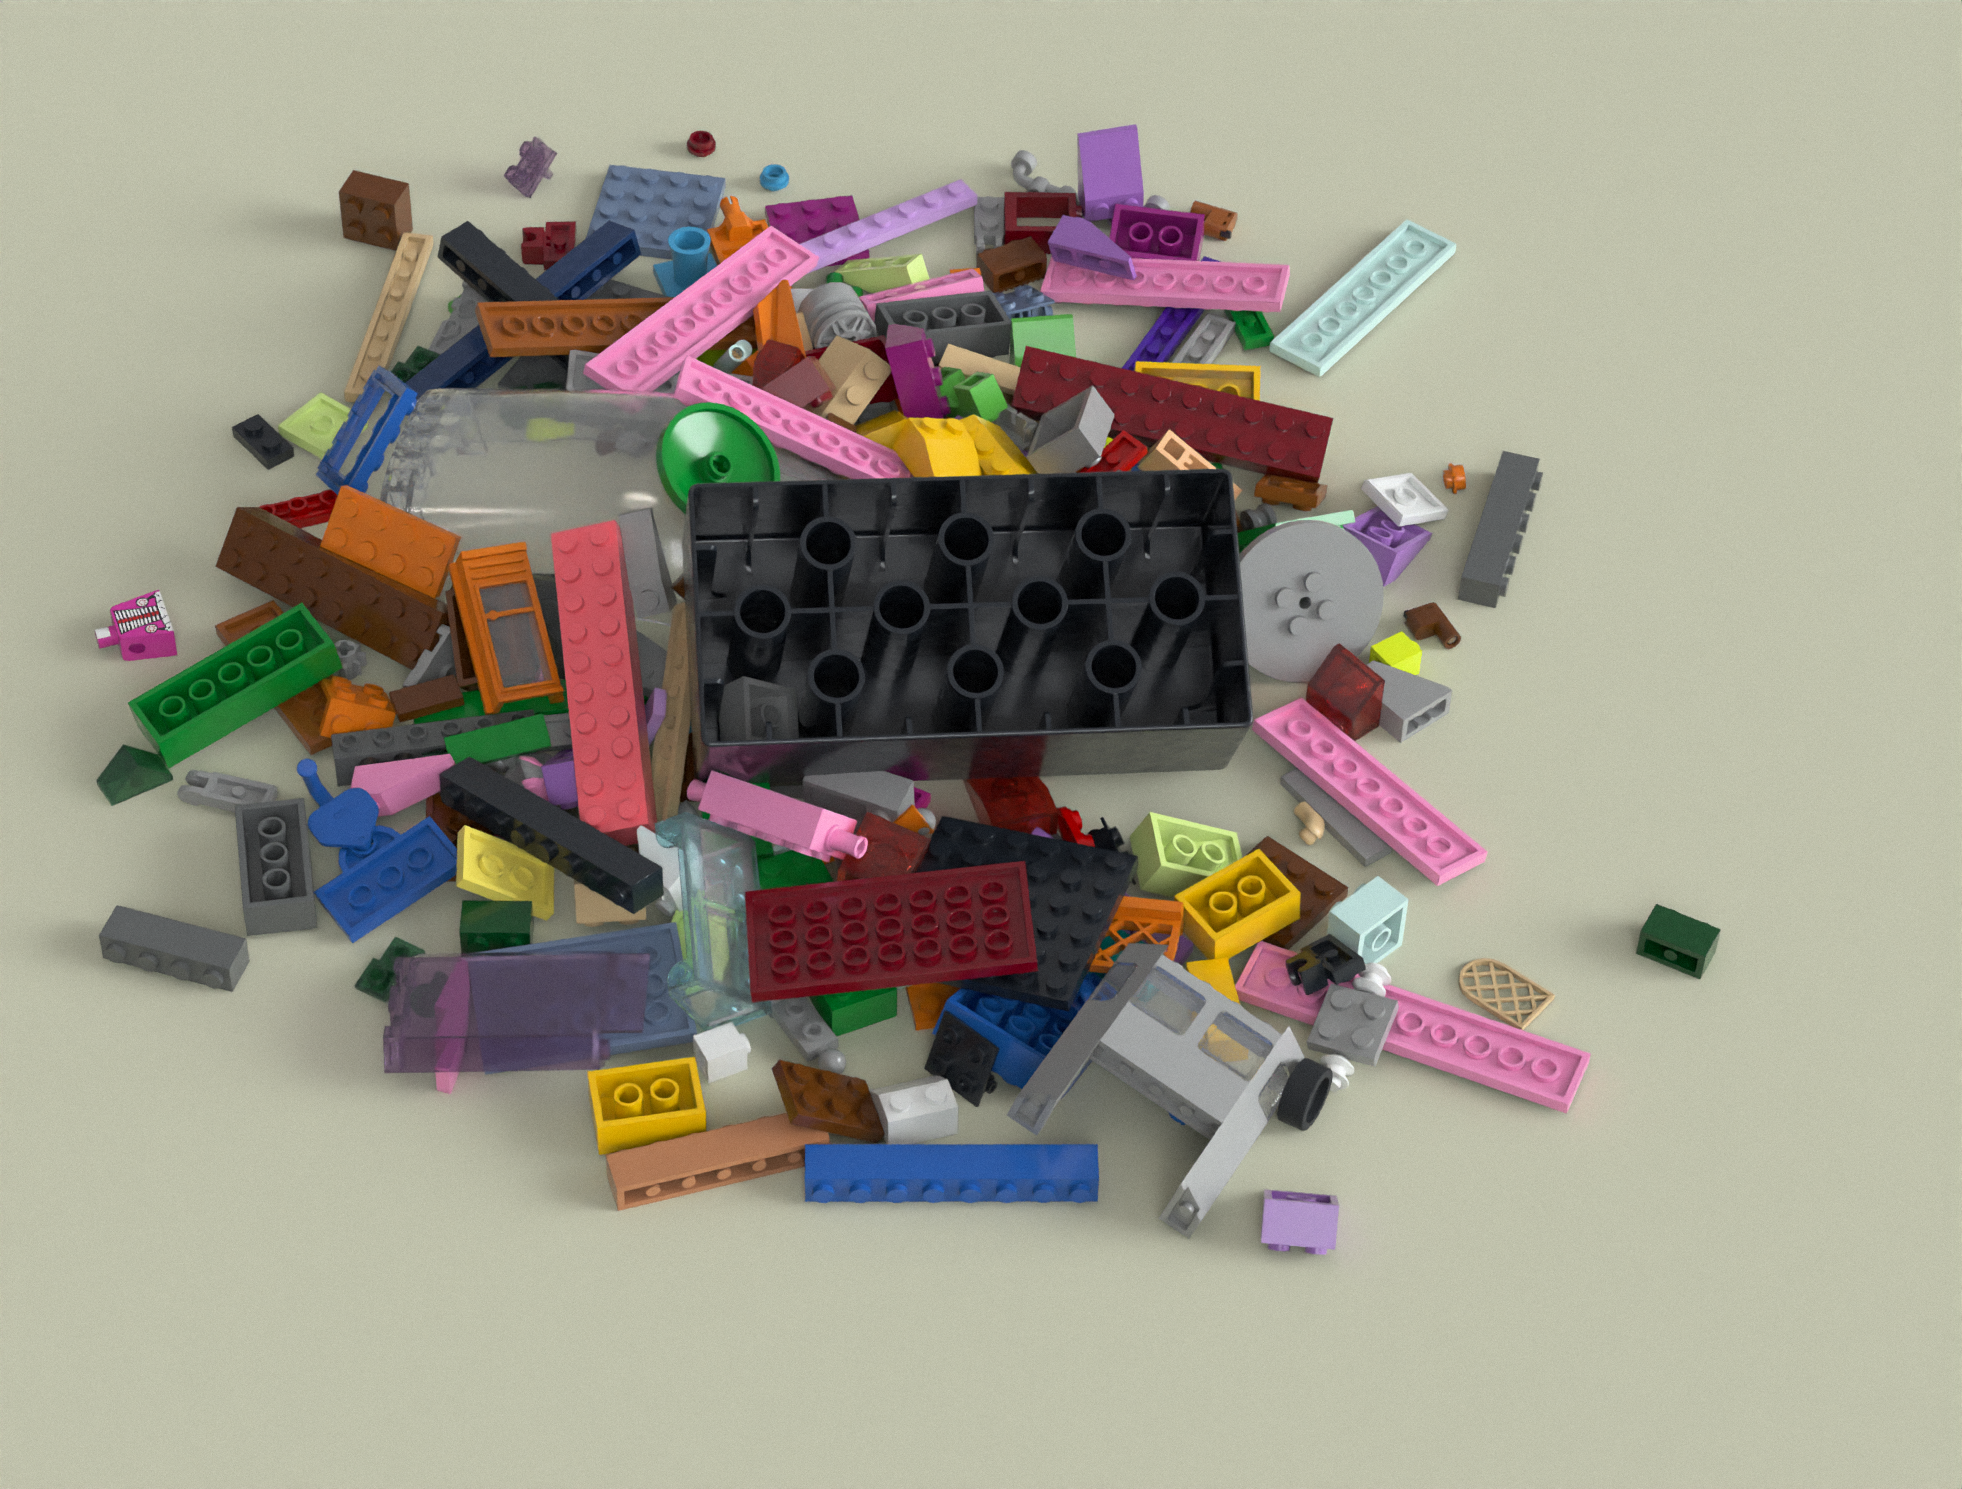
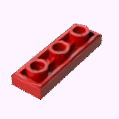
M331 489L320 493L304 497H294L279 503L261 505L259 508L301 529L329 522L338 495Z

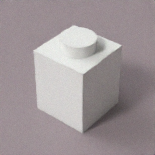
M733 1022L693 1036L694 1057L708 1084L748 1069L747 1054L751 1052L750 1044L744 1033L739 1034Z

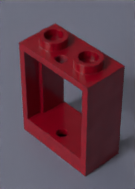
M1004 192V245L1012 240H1021L1031 236L1032 240L1035 241V244L1037 243L1044 254H1051L1048 240L1056 226H1017V218H1061L1063 215L1082 218V206L1076 205V193Z

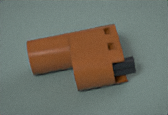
M1194 201L1190 213L1205 215L1204 235L1223 241L1231 239L1238 213Z

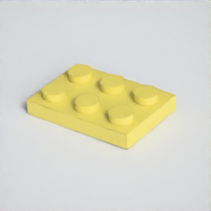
M466 825L462 827L458 832L456 886L493 901H532L533 916L547 921L554 914V867L542 862L537 857L512 843Z

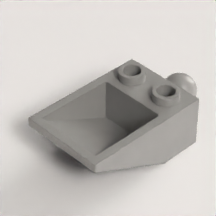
M885 771L805 776L802 780L804 802L857 820L853 833L857 836L884 831L912 804L915 806L913 780ZM918 808L917 810L927 821L930 828L934 829L936 824L934 814L926 808ZM921 828L918 830V833L920 835H927L930 829Z

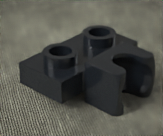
M1331 934L1301 948V953L1287 959L1285 962L1291 983L1294 986L1303 984L1305 995H1310L1328 986L1327 979L1337 985L1352 980L1355 975L1366 970L1363 957Z

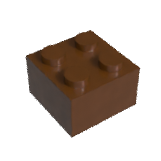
M356 170L352 171L339 190L343 238L397 251L403 232L411 233L413 230L409 183Z

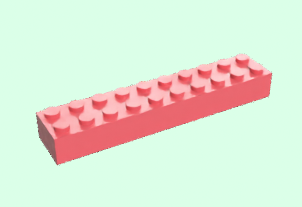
M616 520L551 533L579 817L586 824L628 846L638 844L637 829L641 825L658 836L659 832L633 598L629 587L621 530Z

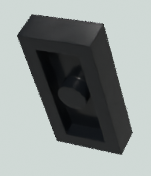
M259 414L232 427L233 437L267 470L294 457L293 447Z

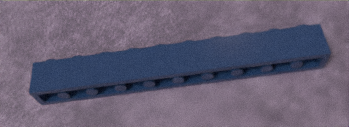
M610 220L537 277L536 280L541 285L547 287L559 300H586L641 255L635 230ZM478 324L405 383L418 393L415 398L417 400L416 406L408 416L431 425L515 356L490 357Z

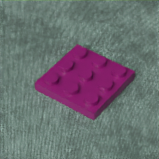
M852 195L765 206V217L768 227H774L798 244L860 220ZM869 249L825 267L843 265L848 260L870 258Z

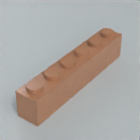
M787 1113L770 1117L764 1116L749 1122L736 1125L730 1124L719 1129L702 1133H691L684 1137L657 1141L650 1145L629 1150L623 1149L616 1153L606 1155L607 1179L617 1209L621 1211L805 1167V1144H830V1138L825 1131L790 1124Z

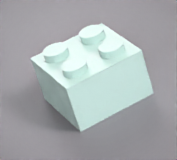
M1377 876L1369 883L1361 884L1343 902L1338 901L1332 906L1328 913L1329 921L1326 935L1331 934L1363 957L1365 964L1378 963L1402 945L1409 899Z

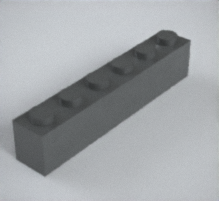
M1507 451L1502 452L1461 576L1458 600L1496 608L1499 597L1506 596L1510 580L1506 575H1513L1516 563V556H1513V553H1520L1523 535L1519 534L1520 532L1526 533L1530 514L1526 512L1533 511L1537 493H1533V490H1540L1543 473L1538 472L1539 458Z

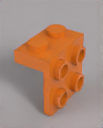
M333 676L332 679H322L321 687L328 701L319 728L320 736L331 738L332 734L392 727L396 712L387 693L383 692L384 689L370 683L364 684V687L354 685L350 680L339 676Z

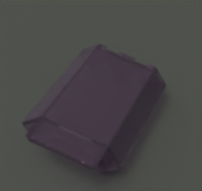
M613 950L402 954L395 958L396 986H391L388 1003L390 1026H385L383 1035L384 1073L600 1070L605 1066V1060H610L611 1054L610 1039H604V1034L643 1032L650 953L613 954Z

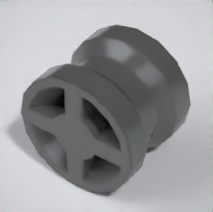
M1267 503L1258 505L1256 510L1246 509L1240 513L1239 519L1244 531L1277 523L1276 515Z

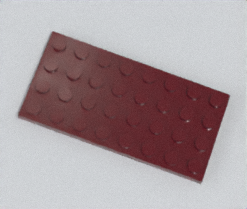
M1025 861L745 892L752 1003L1038 971Z

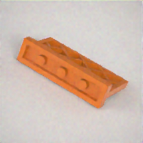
M1124 896L1105 937L1110 936L1116 944L1105 950L1099 947L1088 972L1108 974L1115 963L1110 957L1123 951L1128 943L1136 944L1143 939L1148 944L1169 945L1163 955L1174 961L1179 937L1183 935L1185 926L1183 902ZM1129 930L1136 931V933L1123 939L1116 931ZM1159 933L1171 936L1158 943L1151 935Z

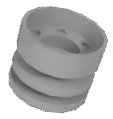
M830 282L821 285L808 293L800 304L798 313L803 312L810 340L815 349L828 347L836 336L851 342L877 336L875 323L870 318L856 292L845 283Z

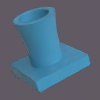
M682 227L670 234L668 244L673 261L653 265V274L663 295L676 297L717 266L712 254L708 253L711 238L703 229Z

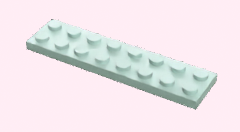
M1406 219L1270 342L1269 351L1321 377L1455 253L1456 243Z

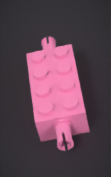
M713 770L710 772L707 784L694 779L688 787V799L700 802L698 810L710 814L708 821L826 862L830 861L831 856L844 860L846 854L852 855L855 858H861L867 850V838L853 834L857 820Z

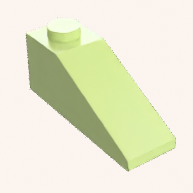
M922 254L848 260L834 271L843 276L845 283L858 286L870 293L930 279Z

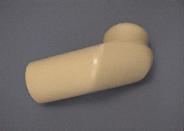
M1307 802L1299 803L1294 809V814L1305 825L1299 831V837L1308 845H1313L1317 838H1322L1325 823L1323 818Z

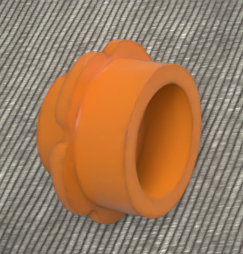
M1450 463L1448 470H1443L1445 488H1452L1453 494H1457V490L1466 489V478L1462 464L1453 465Z

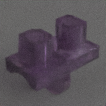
M535 136L531 142H523L519 149V155L522 157L517 166H509L504 174V177L511 185L529 198L533 195L542 178L550 180L554 175L548 168L557 155V152L547 146L541 138Z

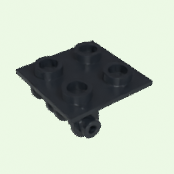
M946 1010L942 1016L924 1069L933 1076L936 1075L948 1079L952 1090L975 1107H978L983 1093H993L998 1085L991 1071L1000 1048Z

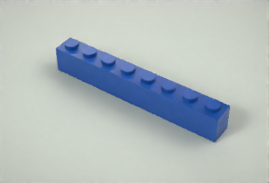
M805 1144V1202H1098V1144Z

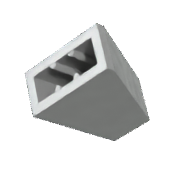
M1375 660L1363 667L1356 668L1349 675L1347 698L1400 743L1449 713L1452 690L1442 684Z

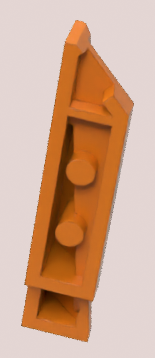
M787 279L782 280L753 309L763 387L806 358L789 280Z

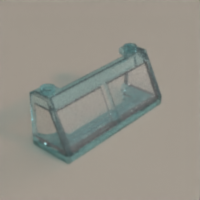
M683 812L655 823L658 844L663 848H678L687 959L676 963L668 974L669 996L704 1031L729 1022H733L734 1026H738L771 1014V1001L752 1003L750 994L745 892L760 890L755 841L745 833L688 812Z

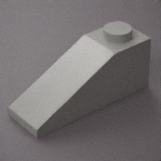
M649 507L619 514L629 587L638 619L670 612L677 603L675 592L671 588L672 581L652 508Z

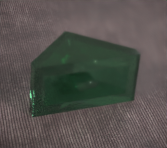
M123 744L96 782L110 805L114 806L173 781V775L158 754Z

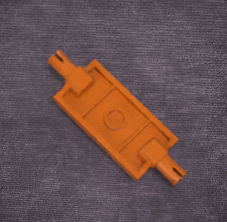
M730 196L732 204L729 203L728 197L721 199L719 205L725 217L724 221L719 227L707 229V233L711 238L710 247L717 265L768 228L765 219L753 221L741 211L738 199L735 196Z

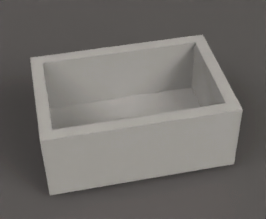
M1093 385L1041 416L1026 457L1038 474L1076 473V471L1084 466L1086 469L1091 468L1101 460V454L1106 445L1108 433L1111 430L1110 427L1114 413Z

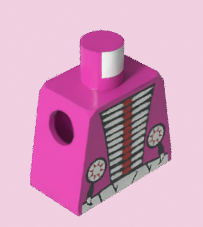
M159 590L112 606L110 609L112 626L94 630L99 649L118 645L122 658L125 661L177 655L174 631Z

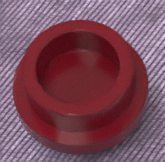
M695 131L687 141L688 152L697 157H706L716 149V141L712 134L707 131Z

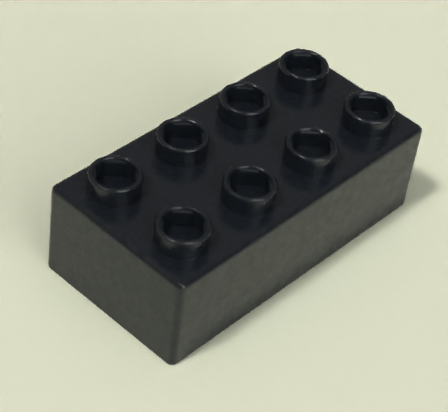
M1226 469L694 484L688 491L682 551L694 779L706 784L711 770L747 783H769L770 786L803 785L802 780L804 777L812 775L885 771L913 781L1221 770L1228 766L1253 723L1233 477ZM744 676L795 688L797 693L799 738L772 739L770 721L765 722L761 740L720 741L719 714L724 685Z

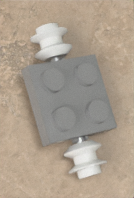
M1378 963L1365 964L1366 970L1359 973L1360 977L1355 978L1352 982L1354 989L1330 984L1308 1037V1049L1329 1054L1322 1056L1320 1059V1063L1331 1068L1333 1073L1329 1091L1336 1092L1348 1088L1349 1081L1345 1076H1351L1354 1073V1067L1348 1060L1376 1066L1398 1012V1001L1386 998V990L1383 987L1391 983V976L1387 973L1386 968Z

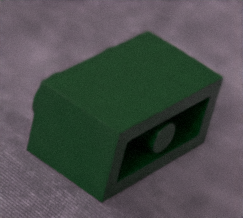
M462 900L459 929L461 955L533 943L534 917L532 901Z
M1656 904L1640 931L1636 954L1701 980L1716 952L1721 929Z

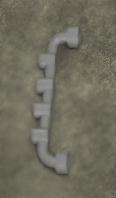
M1020 150L1011 160L1014 180L1018 185L1026 188L1027 192L1076 193L1070 186L1065 185L1059 188L1051 185L1044 177L1038 176L1035 179L1028 177L1037 166V160L1030 152ZM1076 193V205H1080L1078 194ZM1158 195L1151 196L1144 205L1147 208L1170 210L1169 203ZM1113 218L1107 219V223L1112 226Z

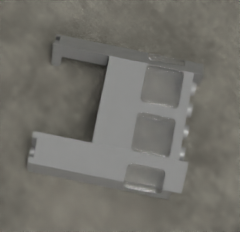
M1128 943L1016 1097L1007 1116L1037 1136L1057 1103L1088 1060L1094 1061L1210 1140L1159 1217L1160 1220L1190 1239L1278 1108L1281 1094L1292 1071L1305 1057L1290 1026L1287 1027L1282 1035L1273 1029L1270 1024L1261 1021L1243 1009L1239 1003L1231 1001L1213 989L1209 983L1201 981L1189 973L1179 963L1163 955L1169 945Z

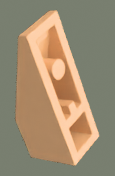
M1168 430L1151 447L1138 465V468L1142 471L1216 469L1171 430ZM1233 483L1234 500H1236L1242 489Z

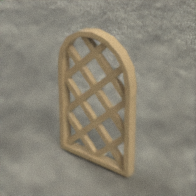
M1481 958L1472 960L1463 967L1459 976V987L1464 996L1508 1025L1520 1030H1524L1555 997L1550 991L1495 959ZM1486 965L1489 966L1490 971L1477 972L1476 967ZM1494 967L1501 969V971H1494ZM1508 975L1509 984H1497L1496 976ZM1478 977H1491L1492 985H1480ZM1513 977L1522 983H1514ZM1463 978H1474L1475 986H1465ZM1515 988H1528L1529 996H1517ZM1511 989L1512 997L1500 998L1498 990ZM1494 990L1495 998L1483 999L1481 991ZM1533 990L1540 993L1541 995H1534ZM1470 991H1476L1477 996L1473 995ZM1544 1000L1538 1007L1536 1006L1535 1001ZM1531 1001L1532 1009L1520 1010L1518 1002ZM1496 1003L1497 1009L1491 1006L1490 1004ZM1501 1003H1514L1515 1010L1502 1011ZM1521 1015H1529L1522 1023ZM1509 1016H1516L1517 1021L1510 1018Z

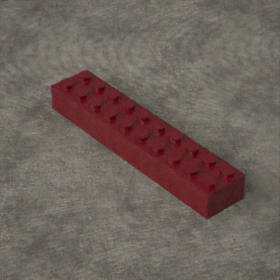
M1025 347L1011 405L1012 408L1017 410V414L1022 413L1031 420L1040 421L1043 414L1093 385L1114 413L1110 427L1111 430L1107 436L1114 439L1125 430L1142 444L1151 448L1168 430H1171L1207 461L1261 474L1268 473L1315 483L1319 481L1333 423L1332 417L1034 347Z

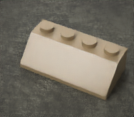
M836 336L818 360L836 386V389L831 391L834 397L820 407L813 408L809 406L805 410L824 419L828 413H832L854 425L892 372L890 365L868 348ZM781 448L813 473L823 468L818 463L805 461L798 454Z

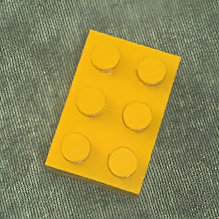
M1260 849L1255 850L1174 896V901L1183 902L1185 922L1183 932L1208 960L1227 957L1230 959L1300 919V892Z
M695 1057L587 1071L589 1102L599 1155L616 1153L623 1149L629 1150L650 1145L657 1141H667L684 1137L691 1133L707 1131L706 1111Z

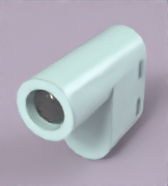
M746 340L736 342L715 362L713 368L725 373H732L751 355V344Z

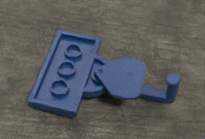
M303 759L298 763L297 772L303 778L310 796L320 807L308 819L310 832L322 846L341 847L338 863L343 873L314 891L317 900L352 944L456 875L457 848L430 816L401 835L390 827L375 826L379 807L367 791L361 788H351L333 798L318 777L316 762L311 759Z

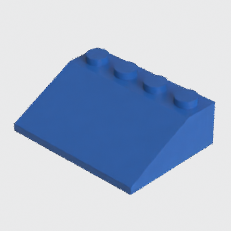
M961 988L947 999L932 1034L936 1036L944 1011H949L1000 1048L992 1071L1000 1075L1008 1084L1023 1089L1071 1021L1054 1008ZM1089 1059L1088 1062L1085 1064L1083 1069L1072 1082V1084L1067 1089L1062 1098L1070 1091L1073 1085L1077 1082V1080L1081 1077L1084 1071L1092 1063L1091 1059Z

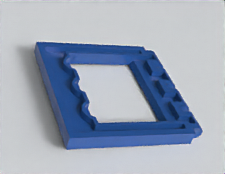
M378 366L371 373L363 387L364 392L362 395L359 394L347 415L349 417L348 420L343 422L332 441L333 446L327 450L317 467L319 470L316 476L337 495L341 486L344 485L366 493L368 489L367 481L372 472H376L381 467L384 461L383 453L389 443L395 442L401 430L399 426L405 415H410L416 406L417 400L415 398L418 393L381 366ZM387 391L392 396L388 401L386 411L376 422L368 442L363 445L357 455L353 468L344 476L339 472L342 464L383 393Z

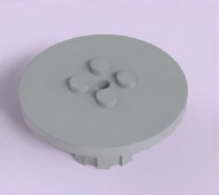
M1291 521L1273 527L1259 535L1239 555L1248 661L1256 670L1274 679L1287 682L1314 681L1328 677L1349 665L1369 644L1382 614L1383 582L1378 565L1372 554L1351 533L1337 525L1324 521Z

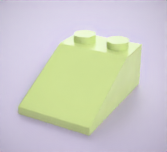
M1149 812L1129 836L1133 855L1138 856L1137 875L1140 889L1169 897L1175 896L1242 858L1236 832Z

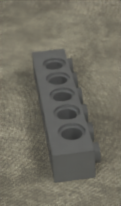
M534 710L332 734L338 787L351 785L355 766L447 754L444 742L445 737L534 716Z

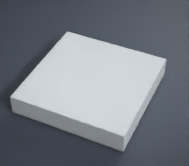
M1412 473L1364 480L1361 490L1398 527L1442 520L1446 518L1449 511Z

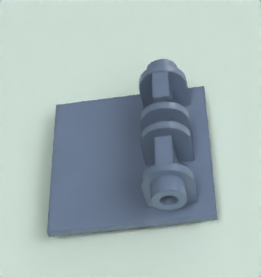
M1030 285L1016 287L1014 292L1007 294L1001 292L993 293L1010 321L1011 318L1053 315L1052 307L1047 305L1055 304V301Z

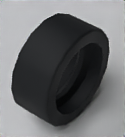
M1308 1058L1302 1059L1292 1071L1281 1094L1277 1109L1278 1120L1301 1131L1308 1130L1318 1117L1329 1094L1333 1077L1331 1068Z

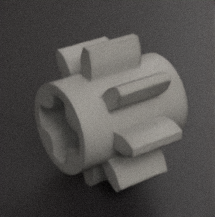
M340 640L334 643L343 668L333 673V675L348 680L362 675L361 666L367 665L366 652H361L360 644H355L350 640Z

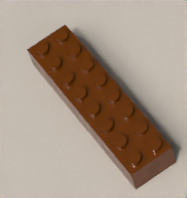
M259 507L236 508L215 567L291 607L303 603L316 620L411 670L415 668L418 659L425 649L432 652L440 640L439 634L436 632L442 624L450 627L447 604L320 547L321 539Z

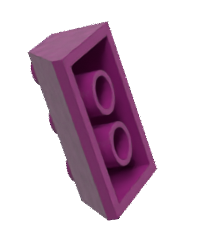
M1115 204L1109 238L1131 258L1199 261L1204 238L1205 215Z
M899 324L888 325L885 350L904 416L906 418L929 417L947 419V415L951 414V408L947 395L942 396L939 386L943 385L940 368H934L931 358L935 357L932 339H926L923 328Z

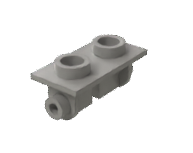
M1007 403L1008 408L1000 412L999 417L992 423L1000 426L1020 450H1029L1038 423L1022 413L1017 414V410Z

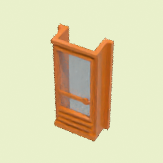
M525 541L461 551L456 562L448 564L485 715L499 713L504 703L543 696H548L550 704L564 701V689L559 680L526 552L527 546Z

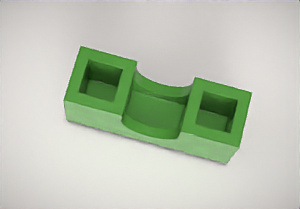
M952 367L940 369L943 379V385L939 386L942 396L947 395L951 408V414H948L947 417L955 418L959 415L965 418L975 414L987 421L993 422L999 417L1000 412L1008 408L994 374L976 372L965 379L961 369Z

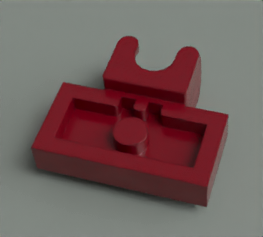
M576 221L546 222L545 232L544 227L523 228V242L521 243L522 263L526 265H544V270L549 269L576 247Z

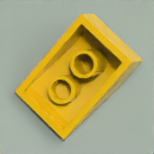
M908 418L892 446L914 477L982 475L974 440L965 430L963 423L958 419Z

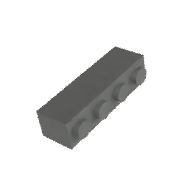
M116 905L99 934L104 959L114 963L139 967L148 972L166 974L179 980L204 984L213 989L233 992L250 962L246 938Z

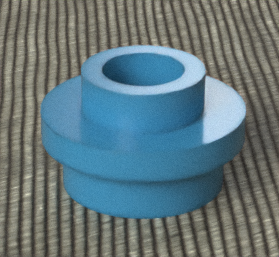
M771 164L766 166L760 174V184L770 191H779L789 184V175L783 166Z

